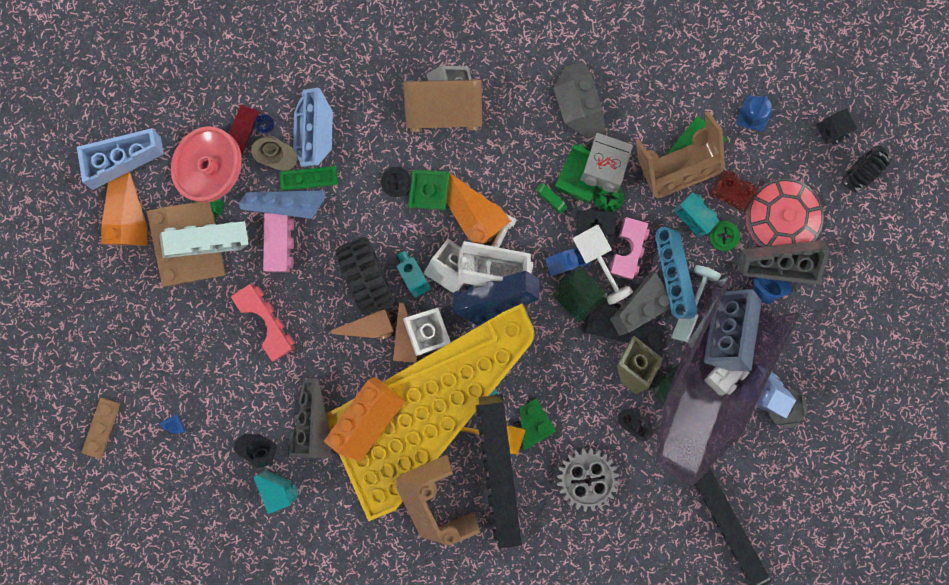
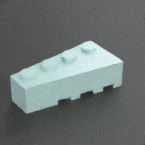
M245 221L229 222L220 225L208 224L197 228L196 226H187L181 230L166 228L159 235L163 258L238 251L248 245Z

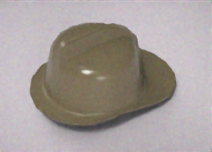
M275 136L260 138L254 142L251 148L252 156L257 162L277 170H290L297 163L296 151Z

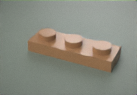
M103 397L100 398L82 450L83 454L98 459L103 457L120 403Z

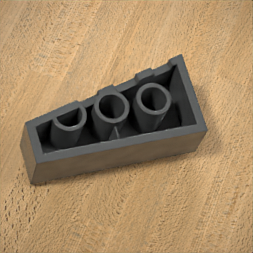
M824 240L742 249L738 268L742 276L820 285L830 249Z

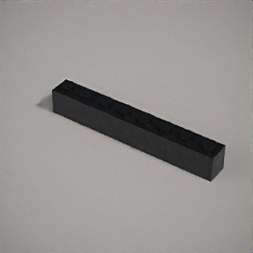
M503 395L478 397L479 405H475L477 417H481L482 423H478L479 435L484 436V441L480 442L482 454L486 453L487 458L483 460L484 472L488 471L489 477H485L487 489H491V495H488L489 507L493 506L494 512H490L491 524H496V529H492L494 541H498L499 548L522 546Z

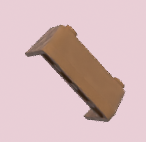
M709 111L705 112L706 127L698 130L693 135L692 145L658 158L655 151H647L639 139L635 140L640 166L649 188L656 198L665 197L717 176L724 170L723 130Z
M448 455L399 475L396 479V488L420 536L444 545H453L480 533V529L474 512L438 527L426 502L437 494L435 482L453 474Z

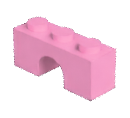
M627 217L623 219L619 238L627 240L630 243L631 250L627 256L613 255L609 269L611 275L632 280L634 276L637 277L640 267L637 265L638 259L642 258L645 249L642 247L643 241L647 240L650 229H647L648 223Z

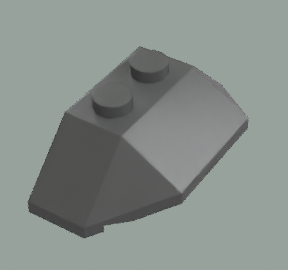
M584 61L566 66L553 88L564 125L586 138L594 137L596 133H606L603 109L591 72Z

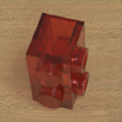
M724 171L718 177L710 194L737 210L744 212L749 208L759 190L754 188L755 185L753 183L739 179L736 173Z

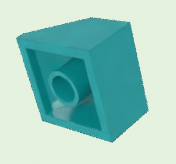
M693 192L673 209L698 238L708 234L719 221L716 212L711 208H707L703 198Z
M267 470L254 476L268 514L290 506L298 499V489L295 484L291 483V480Z

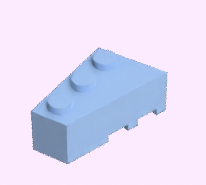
M758 364L748 383L743 387L740 397L759 409L784 418L788 417L796 401L791 393L783 387L784 384L777 379V375Z

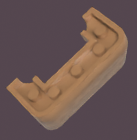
M481 79L423 80L419 82L408 80L403 82L406 128H410V132H420L422 128L467 127V130H479V126H482Z

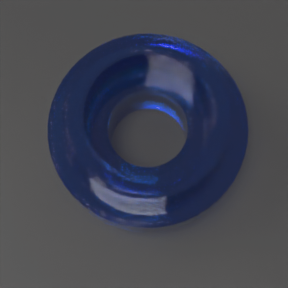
M262 114L256 118L255 127L261 133H269L274 128V121L269 115ZM263 121L268 122V125L266 127H262L261 124Z

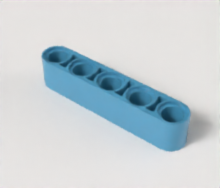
M661 227L656 232V242L672 314L680 319H693L697 314V306L681 235L678 230Z

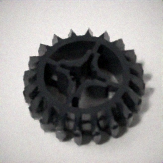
M881 145L872 147L846 172L842 178V183L848 190L854 193L861 191L876 180L886 167L890 165L892 155Z

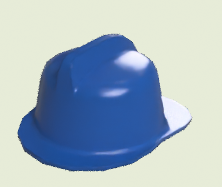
M753 95L747 97L737 115L736 125L763 132L773 110L771 102L767 99L768 97H755Z
M754 277L752 289L763 303L770 304L778 298L790 294L792 287L789 281Z

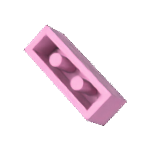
M264 213L263 271L290 272V268H293L294 261L293 257H290V249L294 248V239L291 238V230H294V219H291V216Z

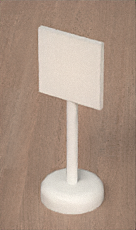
M599 225L573 238L585 263L587 264L597 258L615 291L607 297L609 305L633 293L632 289L628 286L621 289L618 288L601 257L612 249Z

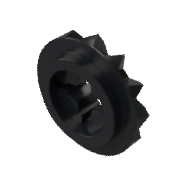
M401 167L389 168L382 175V189L389 196L399 198L406 195L409 191L411 177ZM395 174L398 180L404 181L399 184L398 190L394 184H388L394 181Z

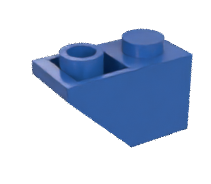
M578 248L545 258L551 277L591 264V262L585 263Z

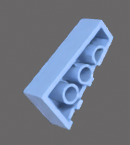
M152 128L77 147L82 183L92 190L164 154L161 137Z

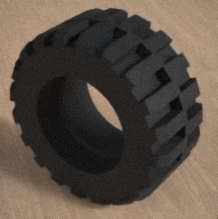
M361 237L339 246L336 250L337 260L360 312L368 316L392 306L394 303L393 294L369 239Z

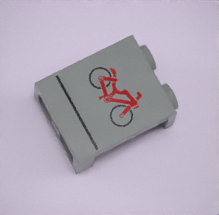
M596 133L585 170L580 180L590 186L602 187L608 192H617L621 186L633 145Z

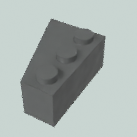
M656 272L646 276L627 301L610 318L619 336L633 331L671 308L668 293Z

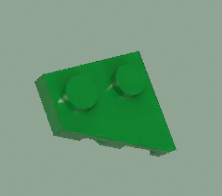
M537 398L520 407L521 429H525L522 440L524 450L556 432Z

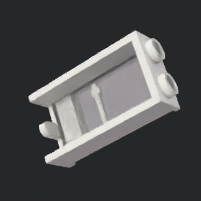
M464 241L459 251L457 284L462 285L465 283L483 287L486 286L488 281H503V277L522 271H527L531 274L533 269L531 254Z

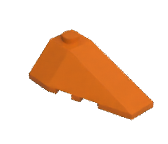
M130 172L108 182L102 219L101 244L109 246H148V226Z
M450 173L447 204L470 241L484 245L512 221L499 205L492 203L484 195L477 193L469 185Z

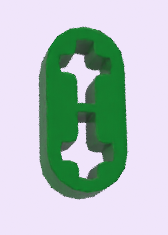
M541 183L535 189L536 193L559 214H562L568 208L544 183Z

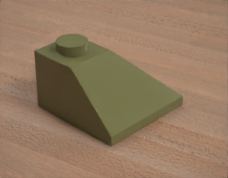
M635 336L631 337L617 364L621 383L637 394L650 387L663 358Z

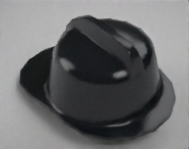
M243 434L236 440L234 449L239 456L246 459L253 467L263 468L273 465L277 446L276 443L260 434Z

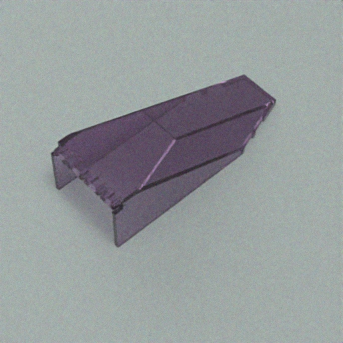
M730 277L715 281L712 288L709 289L664 401L655 466L692 486L709 470V467L719 457L721 458L724 455V452L734 442L739 440L800 315L795 312L778 317L768 310H765L764 314L761 315L763 311L761 307L752 370L749 371L750 373L742 381L739 379L735 383L737 387L730 395L727 393L722 396L719 395L704 381L716 367L706 364L704 358L711 319L724 293L729 291L727 287L732 279Z

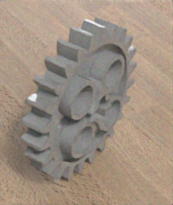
M591 447L588 452L581 448L580 454L574 450L575 456L572 457L570 454H567L569 460L562 459L565 466H558L562 474H556L557 478L561 479V481L556 483L557 486H563L559 489V492L566 493L563 499L567 500L570 498L568 504L571 506L576 503L575 508L577 510L581 505L584 511L587 510L588 506L594 511L595 505L602 509L601 503L604 502L608 505L607 498L614 499L611 493L618 492L614 485L620 484L619 481L615 480L620 475L613 472L617 469V466H610L613 460L611 458L606 460V453L600 456L599 449L593 453ZM600 464V470L593 473L591 471L592 465ZM574 467H581L582 471L579 475H572ZM586 475H589L591 478H596L601 475L605 476V478L603 479H591L589 481L590 483L588 484L586 483V481H584V479H586ZM571 480H583L571 483ZM597 483H603L604 485L603 490L600 492L594 490ZM578 486L585 488L584 493L581 495L575 494V489Z

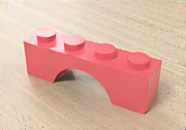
M249 284L232 295L231 298L241 313L253 312L263 318L267 325V336L262 347L272 362L277 361L295 349L293 346L295 342L290 334H285L283 330L285 326L279 318L276 319L273 315L274 309L269 302H265L262 298L264 293L261 288Z

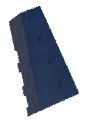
M522 271L503 277V281H488L486 286L477 288L475 285L469 287L466 292L461 290L455 291L453 311L475 325L480 326L522 303L523 306L529 305L538 300L539 279L527 271Z

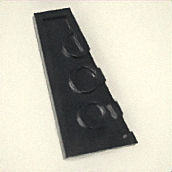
M593 296L585 333L629 343L631 337L635 336L649 348L661 349L664 331L645 323L633 331L619 336L610 320L619 308Z

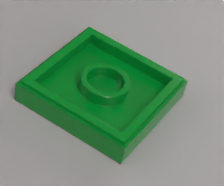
M412 170L408 207L446 211L450 173L446 171Z

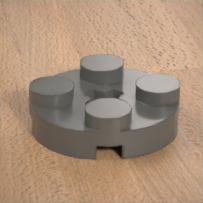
M787 389L796 400L788 417L784 418L768 411L767 414L773 423L781 427L791 428L799 425L803 417L806 416L807 404L802 395L792 389Z

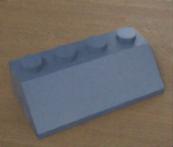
M753 289L716 292L704 358L706 364L730 371L752 370L762 300Z

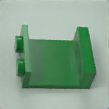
M574 144L554 189L589 204L596 185H587L580 179L585 170L590 151L582 144Z

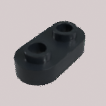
M630 409L620 411L617 417L618 423L639 441H647L652 437L653 429L651 425ZM626 415L630 416L629 422L624 421ZM645 428V433L639 434V429Z

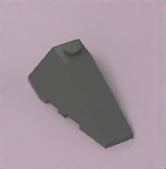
M316 378L304 379L299 397L300 411L298 414H295L294 418L297 421L296 431H291L289 457L331 458L332 448L323 442L330 433L319 380Z

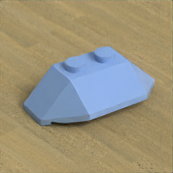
M320 88L303 90L302 97L294 112L293 149L296 151L297 159L302 167L319 165L332 150L333 111Z

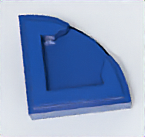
M178 414L159 423L164 430L171 433L179 434L186 431Z

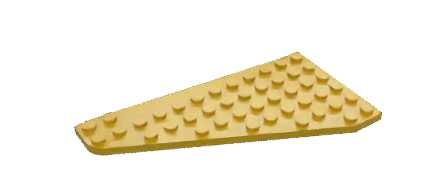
M523 303L502 312L383 382L406 400L361 462L339 454L368 521L393 512L402 504L403 501L396 488L397 477L438 459L476 413L475 405H479L478 397L490 396L532 344L534 328ZM354 399L326 413L330 432Z

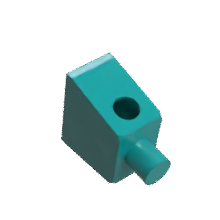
M406 251L399 253L396 258L400 264L396 267L412 295L416 298L432 289L414 257L409 258Z

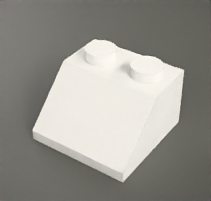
M447 239L431 259L424 274L454 293L462 287L461 284H457L458 258L461 247Z
M438 308L403 318L416 356L439 350L451 343Z

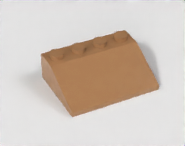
M196 202L147 211L162 287H174L226 275L221 252L170 258L162 257L159 235L161 232H164V229L176 228V230H181L187 226H196L197 228L208 224H215L210 202Z

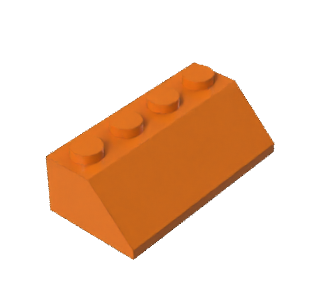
M376 376L367 380L323 442L338 454L361 462L406 400Z

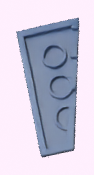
M325 191L247 192L239 202L241 210L313 219L326 194Z

